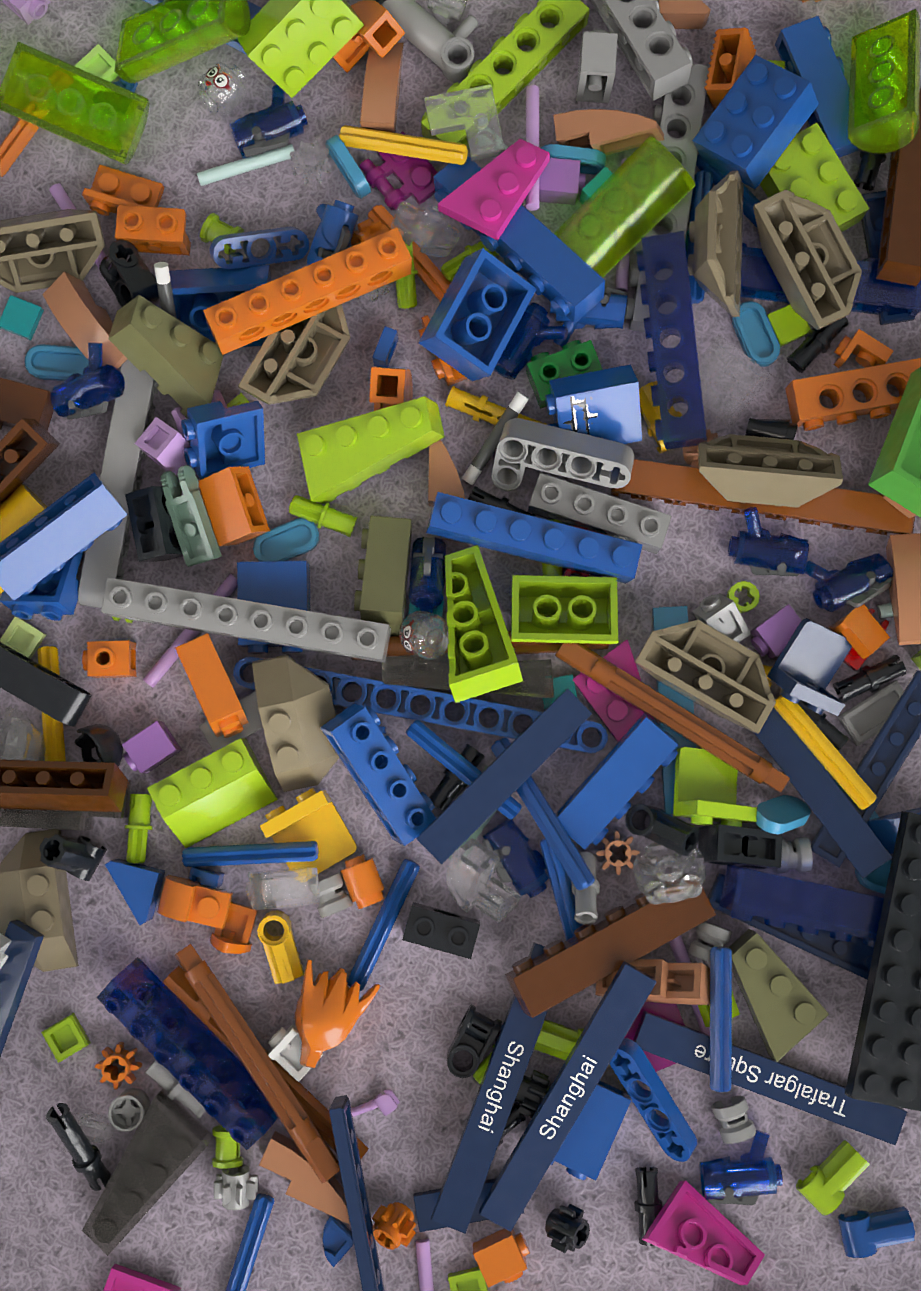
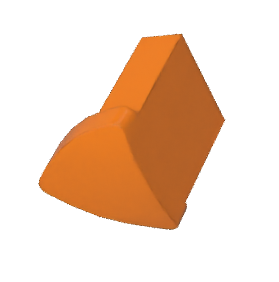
M865 604L855 608L829 627L831 630L839 634L841 633L863 660L873 654L890 638L868 611L869 609Z
M231 902L225 928H216L215 932L211 934L210 943L212 946L223 953L229 954L250 952L252 944H249L259 910Z

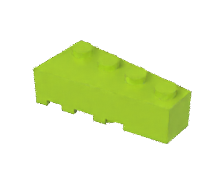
M424 396L297 433L310 500L324 505L332 502L342 493L359 487L363 481L387 471L391 468V465L403 458L407 459L444 438L445 435L438 404Z
M476 545L445 555L449 687L455 703L522 682L519 663L479 546Z

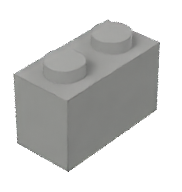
M596 29L591 32L583 31L578 62L576 101L609 103L616 72L618 33H609L602 29Z

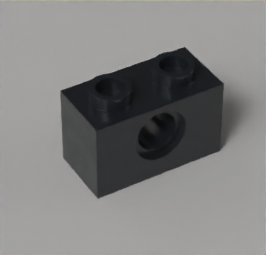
M413 902L402 940L471 959L480 927V920Z

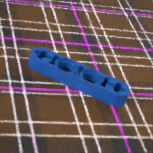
M624 1038L610 1061V1066L663 1151L673 1160L679 1162L687 1161L697 1146L695 1134L642 1048L633 1040ZM637 1080L645 1083L651 1091L641 1087ZM654 1109L664 1113L668 1119L662 1118Z

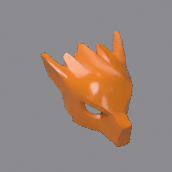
M307 960L301 995L296 1005L294 1018L296 1029L302 1041L301 1065L315 1068L323 1051L332 1049L345 1040L358 1018L375 997L380 988L379 984L373 985L359 999L360 984L356 981L349 988L345 969L339 968L329 980V971H323L313 981L312 961Z

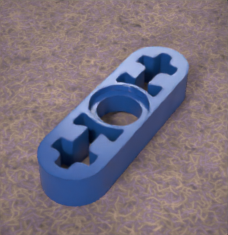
M293 226L220 235L212 241L210 255L213 261L223 269L295 261L302 259L307 254L309 239L304 232ZM292 235L297 240H300V244L295 245V251H291L287 246L277 247L273 237H276L279 243L290 242ZM260 238L266 239L269 245L267 253L261 257L253 256L251 252L252 243ZM240 241H244L243 250L247 257L246 259H243V255L240 252L229 254V260H225L222 255H218L220 251L224 250V244H228L234 250L242 249Z

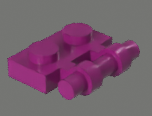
M377 152L378 157L383 161L381 166L376 167L369 158L365 159L359 166L366 175L365 178L372 188L376 187L385 197L384 202L390 210L395 209L402 218L406 217L412 210L405 202L406 199L412 196L421 205L435 193L433 177L438 172L427 159ZM393 173L403 186L395 189L386 178Z

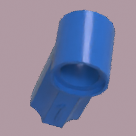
M904 1206L874 1213L859 1210L857 1215L844 1217V1214H840L838 1216L845 1255L851 1258L869 1257L876 1254L877 1248L915 1241L914 1224L908 1209Z

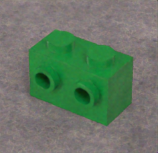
M575 340L564 345L562 351L550 355L549 352H542L533 356L530 359L531 362L527 363L526 374L541 409L546 407L545 395L551 394L549 380L603 369L592 341L589 340L582 343L581 340Z

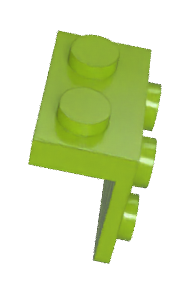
M680 747L677 749L674 817L690 818L691 824L712 825L714 821L721 822V825L742 827V823L757 822L756 807L736 805L738 770L704 749Z

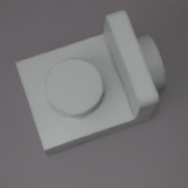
M721 593L706 597L701 601L700 606L692 611L697 619L738 643L751 635L734 601Z

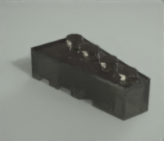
M164 1088L154 1097L82 1229V1232L107 1256L203 1152L214 1137L176 1099L171 1100Z

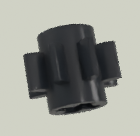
M533 1070L531 1077L524 1075L515 1099L516 1102H519L517 1112L530 1118L534 1116L550 1088L548 1086L550 1082L548 1080L549 1076Z
M569 1204L568 1207L561 1205L560 1208H555L550 1212L546 1220L545 1231L547 1237L553 1239L551 1247L566 1253L567 1250L574 1252L575 1248L580 1249L585 1245L589 1237L590 1226L588 1220L582 1218L584 1210Z

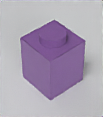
M550 158L549 163L539 177V202L575 205L577 194L581 195V191L585 187L586 174L580 173L581 160Z
M788 604L750 631L754 637L751 639V643L761 656L767 654L770 659L777 657L782 653L802 620Z
M162 721L154 722L122 744L126 750L123 756L127 764L133 771L139 770L140 773L151 772L182 751Z

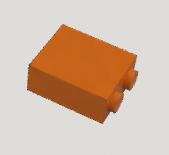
M207 633L175 647L215 736L220 737L223 735L224 738H229L244 730L243 725L247 724L248 720L209 634Z

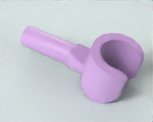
M384 1090L385 1094L380 1093L374 1099L369 1100V1102L351 1108L352 1116L363 1114L377 1107L384 1116H387L397 1108L400 1101L393 1091Z

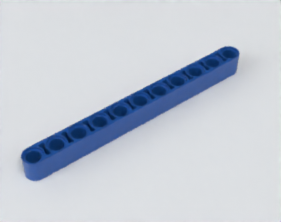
M255 657L240 659L233 669V676L236 682L245 688L255 690V682L247 683L243 677V672L253 661L263 659ZM305 667L316 676L324 677L330 686L334 705L346 708L355 703L366 708L370 707L378 714L419 720L420 722L516 739L520 735L513 728V721L516 716H528L531 722H533L542 713L541 711L470 698L457 702L464 707L465 714L461 720L452 722L445 716L446 706L455 702L451 694ZM351 683H357L362 688L361 698L355 702H348L344 697V690ZM392 690L395 692L396 702L391 708L384 709L379 706L377 698L381 691ZM425 696L430 700L431 707L426 714L417 715L413 713L411 703L415 697ZM493 709L498 714V723L495 727L485 728L480 724L479 714L482 710ZM586 720L559 748L584 753H596L606 746L608 734L601 724ZM586 728H593L599 733V743L593 748L587 747L582 741V733Z

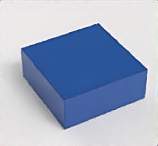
M384 326L372 356L374 366L388 368L399 340L397 330Z

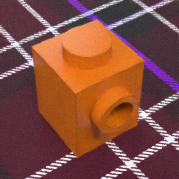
M129 640L87 642V650H84L82 655L83 669L87 671V676L92 678L136 677V643Z
M503 1228L473 1243V1255L488 1288L501 1281H504V1283L513 1282L523 1275V1271L527 1269L526 1255L530 1254V1250L522 1233L515 1235L513 1229L510 1232Z

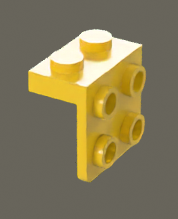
M314 787L297 796L298 804L286 810L282 805L266 814L267 822L260 825L265 837H272L275 843L317 842L318 859L305 862H286L295 880L300 883L307 881L347 858L357 850V844L327 791L321 790L317 793Z

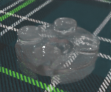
M400 202L391 224L392 229L398 228L405 244L410 246L411 242L414 241L422 246L420 252L434 257L450 255L461 235L459 230L444 219L445 214L439 212L438 207L434 205H427L426 208L408 202Z
M653 842L644 848L645 853L639 860L638 856L633 864L635 882L649 903L654 905L674 903L688 898H695L701 894L702 884L706 878V869L703 855L698 848L692 850L689 856H683ZM667 867H672L676 871L671 874H664Z

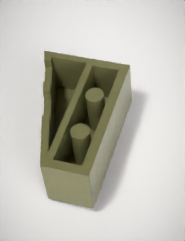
M140 295L117 310L108 339L140 372L145 370L159 384L156 388L163 395L169 394L182 407L180 412L187 419V408L212 402L224 356L221 354L216 343Z
M370 516L369 529H362L361 549H366L365 559H359L358 580H363L362 590L355 591L354 611H360L361 620L389 624L391 628L390 636H399L400 633L403 636L412 522L408 518Z
M748 929L728 947L732 950V972L768 1055L775 1062H778L821 1023L829 1013L759 934Z

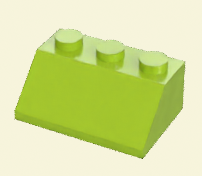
M512 575L511 642L618 644L617 577Z
M240 738L147 787L162 819L185 848L198 843L278 800L248 740L245 738Z

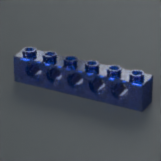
M684 231L641 238L643 250L636 251L638 270L639 272L645 271L646 284H640L642 305H649L650 317L644 318L646 339L652 338L654 351L647 352L649 371L650 373L656 372L657 385L651 386L653 406H660L661 419L655 420L657 441L663 440L666 450L697 446L700 442L708 441ZM667 268L673 271L672 275L666 280L655 278L656 273L661 269ZM665 302H673L677 305L676 309L670 314H662L658 311L659 307ZM670 335L678 336L681 339L680 343L674 348L664 347L662 345L663 340ZM680 369L684 372V376L680 381L672 383L666 380V375L669 371ZM676 403H684L688 406V411L681 417H674L669 413L670 408Z
M139 957L114 977L97 996L106 1010L113 1014L129 1030L130 1034L149 1050L156 1061L163 1065L179 1081L180 1085L198 1100L206 1112L214 1117L230 1133L231 1137L246 1150L264 1136L278 1119L275 1111L243 1063Z

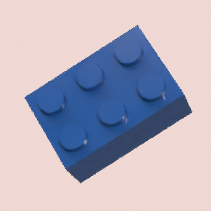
M755 55L692 140L703 162L725 174L731 171H738L742 182L756 190L819 105L811 81Z
M482 248L464 258L418 343L472 382L489 377L537 289Z

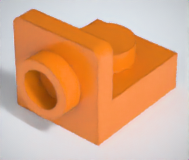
M858 329L851 338L845 335L834 351L839 357L833 365L840 368L851 353L856 355V362L863 367L883 365L888 361L894 350Z

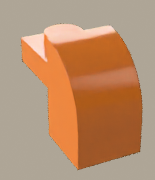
M362 0L351 5L364 26L333 57L346 73L355 66L369 48L383 58L405 34L388 10L374 0Z
M371 367L369 402L374 403V411L412 400L413 384L410 369Z
M168 875L165 877L157 913L181 922L190 921L223 929L225 928L233 893L202 886L201 882H192L190 879Z

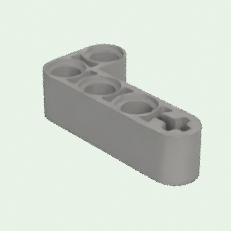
M514 418L507 421L503 427L496 450L491 478L497 488L504 491H512L520 486L525 468L528 467L618 489L626 486L631 479L634 452L628 445L521 418Z

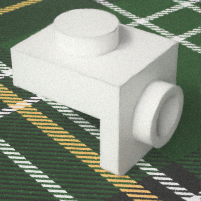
M292 1024L287 1031L281 1027L268 1041V1044L271 1046L268 1050V1056L272 1060L275 1059L299 1082L311 1068L300 1064L302 1041L296 1027Z

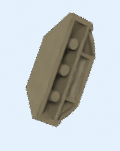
M738 171L729 172L707 193L695 208V221H691L689 225L690 240L694 243V254H689L688 257L689 274L694 275L699 286L732 317H740L744 184Z
M784 190L755 204L753 207L761 247L792 309L816 330H819L851 313L862 270L831 211L809 200L794 196L795 194L788 190Z
M65 209L0 220V285L15 293L49 288L63 272L83 281L105 247L97 211Z
M342 304L268 335L239 383L238 388L268 405L316 397L351 339Z
M728 434L714 438L709 442H700L698 445L699 472L727 501L800 507L840 486L843 481L839 455L834 453L827 454L820 448L799 440Z
M700 620L652 631L635 660L638 666L662 684L717 716L759 734L776 704L760 656Z
M288 655L253 661L252 668L258 710L274 774L284 792L318 785L339 759V756L320 729L321 726L336 716L329 684L295 662Z
M61 828L25 833L0 863V933L5 936L9 922L20 920L43 934L44 938L34 966L43 972L79 966L66 871L48 867L40 861L41 852L39 847L44 838L53 837L55 834L61 835Z

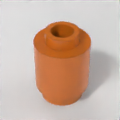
M364 854L345 861L346 868L340 872L351 901H356L358 909L385 899L382 893L385 888L373 858L366 860Z

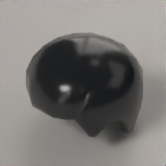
M94 724L77 730V733L82 734L74 743L82 748L83 762L115 763L119 767L123 755V746L119 735L111 727ZM92 748H96L99 759L92 757Z

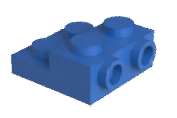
M221 401L187 408L188 419L182 420L181 426L184 437L190 442V447L184 448V458L186 464L194 468L200 480L228 467L249 466V468L265 464L264 413L259 401L225 408Z
M83 552L77 553L67 560L65 566L60 571L49 574L39 581L36 588L29 594L21 595L13 601L3 591L0 602L12 611V615L24 620H31L33 614H41L43 617L54 621L61 620L63 615H73L78 601L80 585L76 575Z

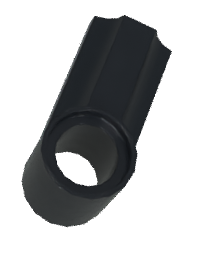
M643 804L633 805L626 813V827L632 834L648 838L683 856H689L691 851L696 849L700 838L698 827L667 814L661 808ZM649 814V816H650V823H649L648 827L646 828V827H645V818H646L647 815Z
M55 834L53 837L44 838L39 847L41 852L40 861L48 867L65 870L81 880L90 881L107 849L104 846L98 848L89 842L90 838L82 835L78 839H73Z

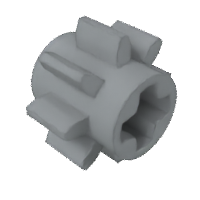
M243 1164L237 1168L222 1169V1174H216L214 1199L222 1198V1206L225 1209L241 1210L249 1205V1200L256 1199L258 1175H249V1167Z

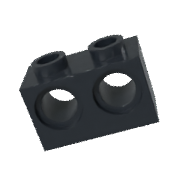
M150 486L125 494L139 562L167 561L183 556L172 525L171 516L165 504L166 498L162 489L163 486Z
M721 824L699 827L700 838L698 841L697 862L752 869L781 868L782 834H772L760 829Z

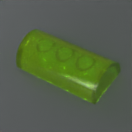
M164 0L122 20L114 72L126 82L137 83L245 36L249 32L251 25L247 0Z
M916 9L852 36L848 139L854 146L863 151L888 153L898 150L909 144L919 130L921 20Z
M17 42L0 87V111L124 165H127L133 158L144 132L149 113V99L21 42Z
M649 136L554 234L603 278L696 184L675 156L658 140Z

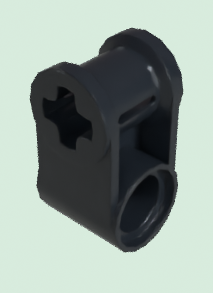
M125 240L114 241L108 249V256L102 259L99 270L114 292L120 306L123 307L138 295L151 303L157 301L159 294L156 277L144 263L137 248Z
M471 1004L447 1052V1065L454 1076L468 1078L476 1072L486 1051L494 1042L502 1021L499 1019L493 1021L477 1012L474 1005ZM465 1050L472 1055V1062L468 1066L458 1067L454 1064L452 1059L458 1051Z

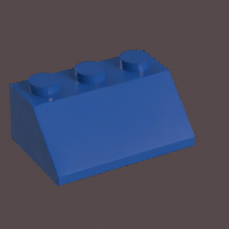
M270 265L236 269L169 270L177 319L214 343L216 341L208 326L203 310L272 281ZM267 336L243 347L262 346Z

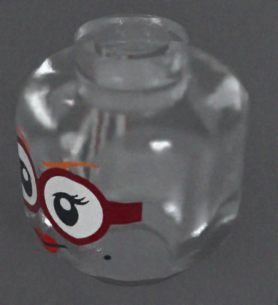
M217 62L199 78V91L197 95L214 115L217 112L222 115H228L247 97V90L244 86L247 78L235 64L229 67L225 63Z
M428 611L410 613L403 620L400 627L399 638L401 645L407 652L423 659H436L448 649L449 644L447 621Z

